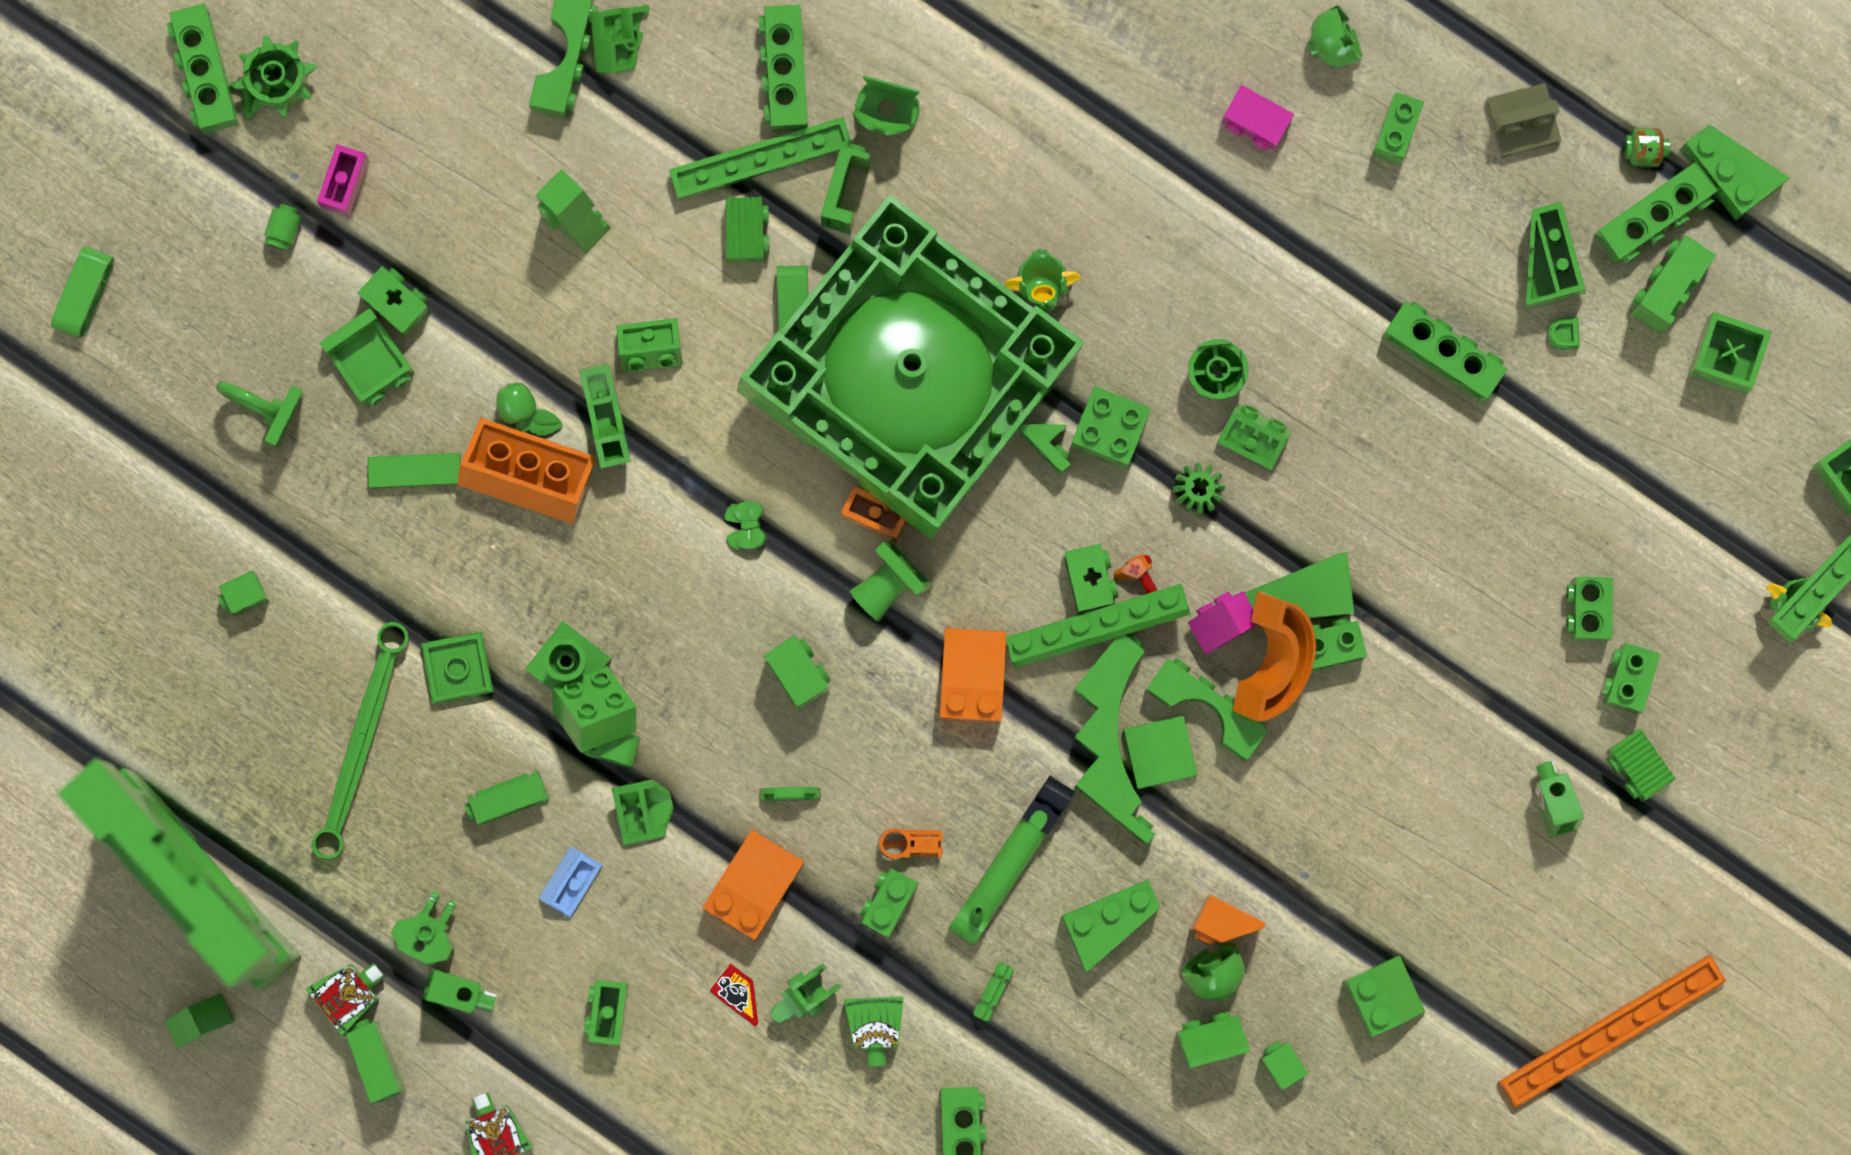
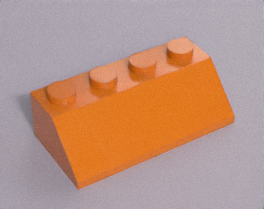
M480 417L461 461L457 485L574 524L587 490L596 456Z

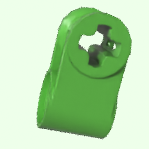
M629 734L583 753L586 756L605 760L615 765L634 768L640 737Z

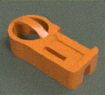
M892 828L881 834L878 847L882 855L889 859L910 858V853L911 856L934 857V854H936V858H940L943 854V848L941 847L943 834L940 830H902ZM894 832L901 834L905 841L883 840L886 835ZM884 847H905V849L900 854L893 855L886 852Z

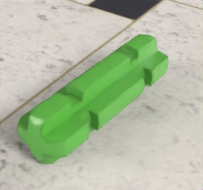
M1003 962L997 964L993 972L996 975L994 978H990L980 998L983 1001L981 1004H977L973 1015L983 1021L988 1022L994 1013L992 1008L993 1006L997 1007L1007 987L1005 982L1006 980L1010 981L1014 973V969Z

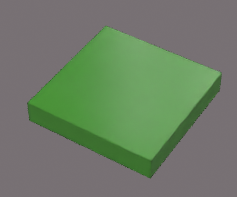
M482 632L421 643L432 704L494 693Z
M1184 715L1123 729L1137 790L1198 775Z

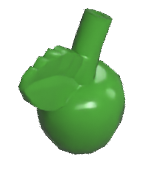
M511 383L498 391L496 398L498 414L503 422L516 424V430L525 433L529 431L537 436H546L562 428V422L556 415L545 409H537L533 394L523 383Z

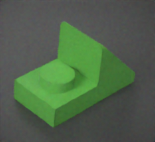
M1023 424L1019 428L1018 433L1062 476L1070 468L1071 464L1067 461L1070 456L1059 444L1054 447L1051 443L1066 430L1067 425Z

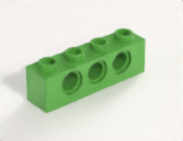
M203 3L170 12L171 22L167 23V29L171 41L176 40L179 51L174 52L179 70L184 69L187 80L182 81L186 98L192 97L194 109L190 110V115L194 127L199 126L204 134L240 125L209 9ZM190 36H201V41L197 46H187V40ZM202 63L209 65L208 72L205 75H194L196 66ZM206 93H216L214 103L210 105L202 104V98Z
M801 5L765 6V16H759L760 34H766V46H760L761 64H767L768 75L762 76L763 94H769L770 105H764L765 124L771 123L772 132L798 131L808 128ZM778 33H786L790 39L786 44L778 45L773 41V37ZM785 62L792 69L788 74L780 75L774 70L777 64ZM782 92H788L793 96L792 102L787 105L779 104L776 98Z
M1696 161L1600 228L1594 236L1615 264L1621 260H1624L1627 264L1641 254L1638 248L1648 242L1652 246L1664 238L1666 235L1663 231L1669 226L1673 225L1676 229L1690 219L1687 215L1695 208L1701 212L1714 202L1712 196L1718 189L1699 162ZM1676 192H1685L1689 196V204H1680L1676 200ZM1652 209L1662 210L1665 220L1663 222L1655 221L1651 216ZM1627 226L1637 227L1640 231V238H1630L1626 232Z
M1404 302L1382 337L1484 403L1507 371V368L1503 366L1504 361L1493 353L1489 352L1486 355L1478 350V344L1469 337L1462 336L1460 338L1451 332L1453 328L1443 320L1437 319L1434 321L1426 315L1427 311L1419 304ZM1416 326L1424 327L1428 331V339L1418 340L1413 334V328ZM1439 344H1450L1454 350L1453 356H1442L1439 352ZM1466 360H1474L1478 363L1479 372L1477 374H1470L1465 370L1464 362Z
M978 1087L941 1088L943 1155H957L956 1146L962 1141H968L973 1145V1155H981L980 1143H986V1124H980L979 1112H985V1093H979ZM960 1110H968L972 1114L973 1121L966 1128H961L955 1123V1115Z

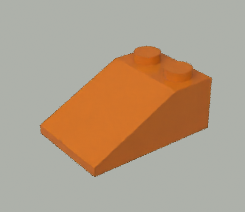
M945 628L939 720L1001 724L1006 647L1005 631Z
M751 830L702 908L757 941L804 864V861Z

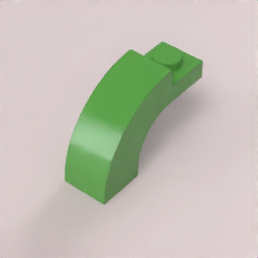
M609 363L579 369L601 469L631 462Z

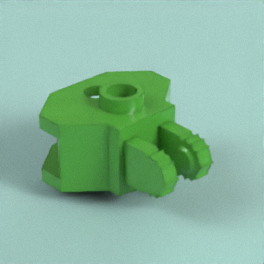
M436 891L432 892L422 912L419 911L416 917L396 921L391 931L399 951L429 965L450 961L455 951L447 933L449 928L447 924L456 908L457 902L451 899L446 904L440 920L431 917L430 915L434 907H436L440 893ZM420 941L425 945L421 952L416 949V945Z
M824 964L813 969L805 976L802 972H799L786 982L789 987L781 993L784 999L771 1009L772 1019L782 1023L795 1014L800 1019L807 1013L812 1018L827 1007L824 1001L838 992L841 987L836 984L826 991L816 976L827 969Z

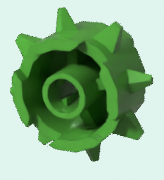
M264 36L261 48H255L249 55L243 53L239 55V58L244 63V77L235 82L234 87L235 89L249 91L254 98L251 109L254 113L260 108L266 107L278 110L282 117H286L288 109L301 98L311 99L312 95L306 89L308 86V75L317 68L316 64L301 61L297 55L299 46L297 40L289 46H285L279 43L273 44L268 36ZM280 72L281 78L272 82L270 75H278Z

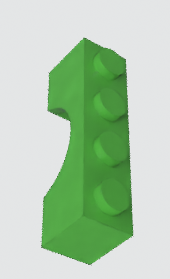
M554 0L550 18L552 24L559 28L567 38V53L562 63L556 69L546 74L536 75L529 101L531 111L567 119L568 111H574L577 94L573 93L575 82L580 83L582 80L584 65L580 64L582 54L588 53L591 43V36L587 35L589 25L592 24L591 12L598 11L599 7L594 6V0Z
M1176 658L1174 661L1167 659L1145 691L1168 708H1172L1185 701H1198L1208 705L1215 711L1221 722L1222 738L1220 745L1246 762L1269 731L1264 727L1266 722L1255 721L1234 712L1235 699L1228 694L1224 697L1213 691L1216 687L1213 683L1202 676L1196 679L1188 673L1191 668Z

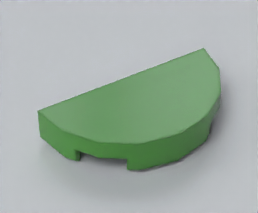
M773 787L759 789V800L821 799V788Z

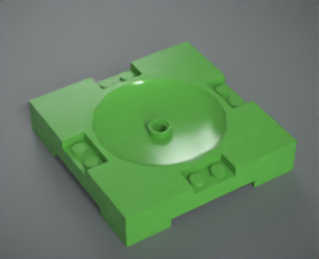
M889 194L780 332L774 335L740 377L737 392L809 447L813 445L859 480V485L929 539L933 540L982 478L988 467L1075 360L1084 341L1035 305L1033 308L940 238L937 235L938 230ZM907 361L913 362L917 365L918 370L909 371L904 367L903 363Z
M95 758L57 792L58 796L100 842L106 843L187 934L188 937L186 939L229 987L238 988L248 980L256 989L265 990L301 957L240 887H236L198 845L199 841L138 773L125 768L118 771L113 764Z

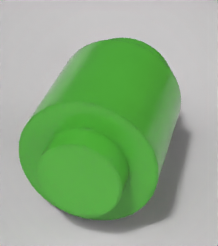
M280 204L279 209L272 208L264 236H266L265 244L288 251L290 244H294L302 219L301 216L296 215L298 209L285 204Z

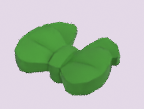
M744 501L737 505L732 504L726 510L724 516L726 521L741 523L742 530L735 531L727 535L726 538L729 545L736 550L741 548L756 549L765 544L767 536L760 529L759 522L764 513V507L760 503Z

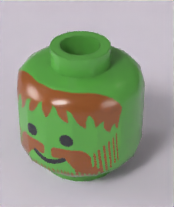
M1634 128L1630 135L1625 136L1624 158L1629 159L1634 167H1658L1661 165L1663 157L1669 156L1670 141L1669 139H1664L1662 130L1659 128Z

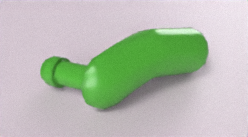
M230 82V84H229V88H230V89H233V90L235 89V87H234V83H235V82ZM241 90L243 115L248 119L255 116V113L251 111L253 97L248 90Z

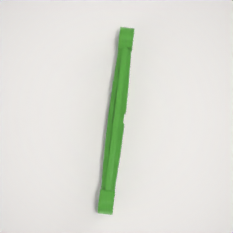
M396 622L384 624L377 634V641L381 650L349 740L325 828L317 832L312 840V849L321 859H336L344 851L345 842L341 832L370 751L397 654L407 648L410 640L406 628ZM390 627L399 628L405 635L402 645L396 649L387 648L383 643V633ZM327 833L335 835L339 841V850L331 856H324L317 849V841L322 835Z

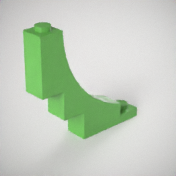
M1132 633L1116 637L1073 690L1097 710L1074 738L1097 757L1096 761L1075 785V788L1142 843L1147 845L1155 836L1151 831L1154 826L1141 815L1137 818L1132 816V813L1142 801L1133 789L1126 774L1118 742V717L1123 691L1132 670L1145 652L1141 648L1143 642Z

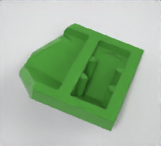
M653 779L612 788L624 845L665 836L674 809L670 791Z

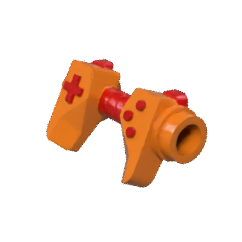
M1142 553L1125 562V566L1113 573L1118 582L1138 578L1146 594L1158 591L1149 574L1152 568V560L1149 555Z

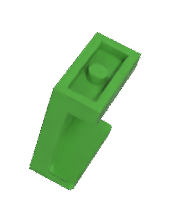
M849 144L848 147H840L820 215L821 227L851 235L854 225V213L840 209V204L851 168L855 167L866 171L870 169L871 155L865 153L866 148L855 144Z
M370 308L319 342L364 407L368 404L374 406L386 397L385 392L394 386L396 389H399L411 380L410 375L414 373Z

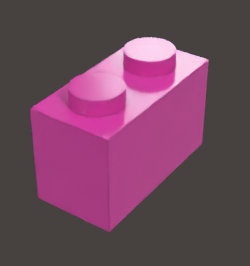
M1241 85L1221 122L1226 124L1225 129L1234 135L1241 136L1244 134L1253 139L1252 144L1264 151H1267L1268 148L1275 151L1292 121L1294 113Z
M336 144L317 199L321 208L347 217L351 216L370 161L366 153Z
M1230 591L1222 594L1213 600L1216 604L1215 606L1211 602L1196 610L1198 616L1188 622L1205 655L1228 644L1258 625L1251 622L1254 609L1244 591L1233 596Z

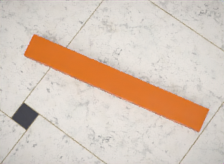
M1711 954L1707 955L1499 1080V1083L1514 1108L1723 984L1726 982V979Z

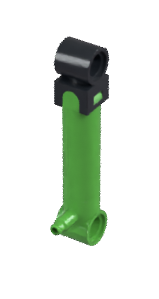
M1052 775L1048 777L948 928L950 931L974 946L1076 791Z

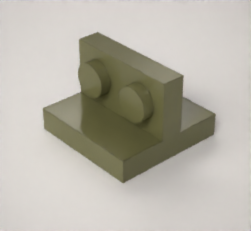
M1546 83L1486 99L1502 158L1558 144L1562 141L1555 118L1560 112L1557 100H1550Z

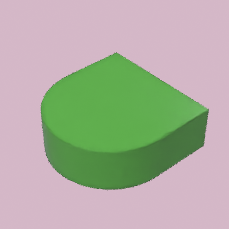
M1578 317L1559 318L1549 326L1547 338L1553 347L1561 350L1580 348Z

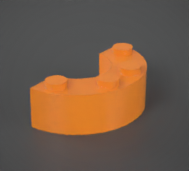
M1257 592L1251 622L1260 625L1265 630L1268 640L1267 653L1258 671L1248 679L1238 682L1233 711L1255 721H1265L1287 710L1303 691L1313 668L1316 639L1313 625L1307 614L1300 607L1270 594Z

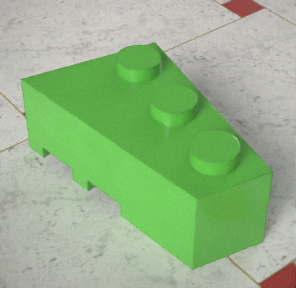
M1710 124L1679 149L1691 165L1696 161L1699 162L1718 189L1715 196L1735 221L1790 179Z
M562 169L536 194L539 203L537 208L540 210L539 213L542 215L543 221L553 230L557 227L560 228L585 254L611 229L610 225L602 219L601 213L598 210L595 212L592 209L595 205L585 191Z
M1562 201L1532 209L1526 296L1527 310L1586 294Z
M1687 235L1680 241L1677 239L1673 240L1665 252L1669 258L1663 266L1659 263L1656 265L1648 277L1652 282L1645 291L1641 288L1631 302L1635 307L1630 314L1659 334L1672 324L1675 319L1674 316L1681 306L1685 304L1689 294L1699 283L1716 254Z
M1148 879L1062 915L1061 917L1084 972L1087 973L1158 911L1160 906Z

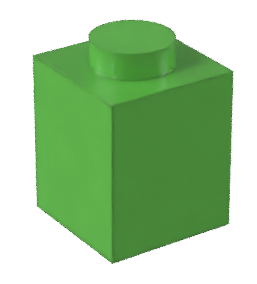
M253 570L219 586L222 594L218 595V599L225 612L230 611L235 617L269 602L258 575Z
M1278 1040L1263 1049L1266 1055L1260 1058L1279 1090L1283 1091L1308 1075L1289 1042L1281 1045Z

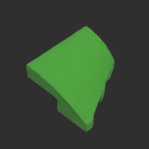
M649 5L626 6L591 12L597 73H616L635 69L638 57L637 49L642 42L644 34L639 31L642 15L649 14Z

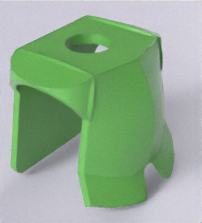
M864 76L863 79L867 84L862 87L856 100L855 111L853 112L856 120L863 127L872 130L878 135H895L912 129L919 116L920 107L916 96L920 91ZM885 100H890L896 105V112L891 117H884L879 113V105Z

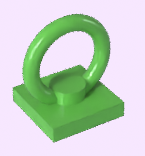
M221 381L216 385L217 392L222 396L264 416L262 423L271 426L264 443L276 450L303 396V390L291 385L283 402L274 398L272 403L231 383Z

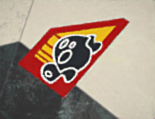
M730 963L710 989V992L756 1027L758 1025V1015L753 980Z

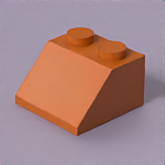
M1209 895L1206 896L1190 930L1195 932L1194 939L1210 946L1214 942L1218 944L1264 929L1266 923Z

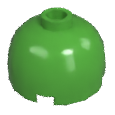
M1340 5L1334 6L1317 16L1311 26L1312 40L1308 41L1309 49L1314 58L1320 56L1325 64L1337 68L1352 65L1361 61V57H1363L1357 34L1354 29L1351 30L1347 21L1350 19Z
M1213 339L1203 342L1193 352L1188 362L1187 375L1191 386L1200 396L1208 400L1223 401L1233 398L1242 390L1248 379L1249 364L1245 353L1232 342Z
M1233 943L1217 944L1219 950L1210 954L1208 948L1202 950L1184 964L1183 969L1185 973L1181 972L1187 986L1194 994L1202 999H1219L1220 1001L1228 1000L1235 995V990L1240 986L1245 976V966L1237 946Z

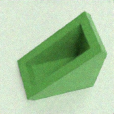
M222 994L188 1006L164 1020L177 1049L234 1022Z

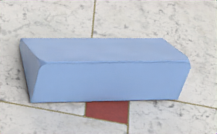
M570 847L542 891L539 899L571 918L603 865L577 849Z

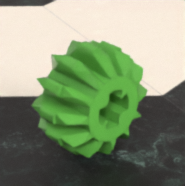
M1200 462L1195 464V473H1193L1188 465L1185 466L1183 470L1187 477L1177 474L1175 480L1182 485L1174 486L1173 492L1183 493L1182 496L1177 498L1176 503L1182 504L1187 500L1189 502L1185 508L1187 513L1191 511L1193 505L1197 506V515H1202L1203 505L1210 512L1214 511L1215 507L1212 501L1221 503L1223 500L1215 492L1225 490V485L1215 484V482L1222 478L1221 473L1211 477L1210 473L1213 470V466L1208 465L1205 472H1202ZM1194 482H1199V485L1201 483L1205 484L1206 488L1203 491V496H1199V492L1197 495L1192 492L1195 486Z

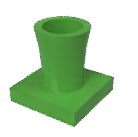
M892 541L883 542L875 550L886 563L862 583L849 590L859 605L878 622L908 587L916 595H922L934 586Z
M562 621L525 670L552 690L554 686L605 668L612 658ZM565 656L572 658V664L569 667L561 665V659Z

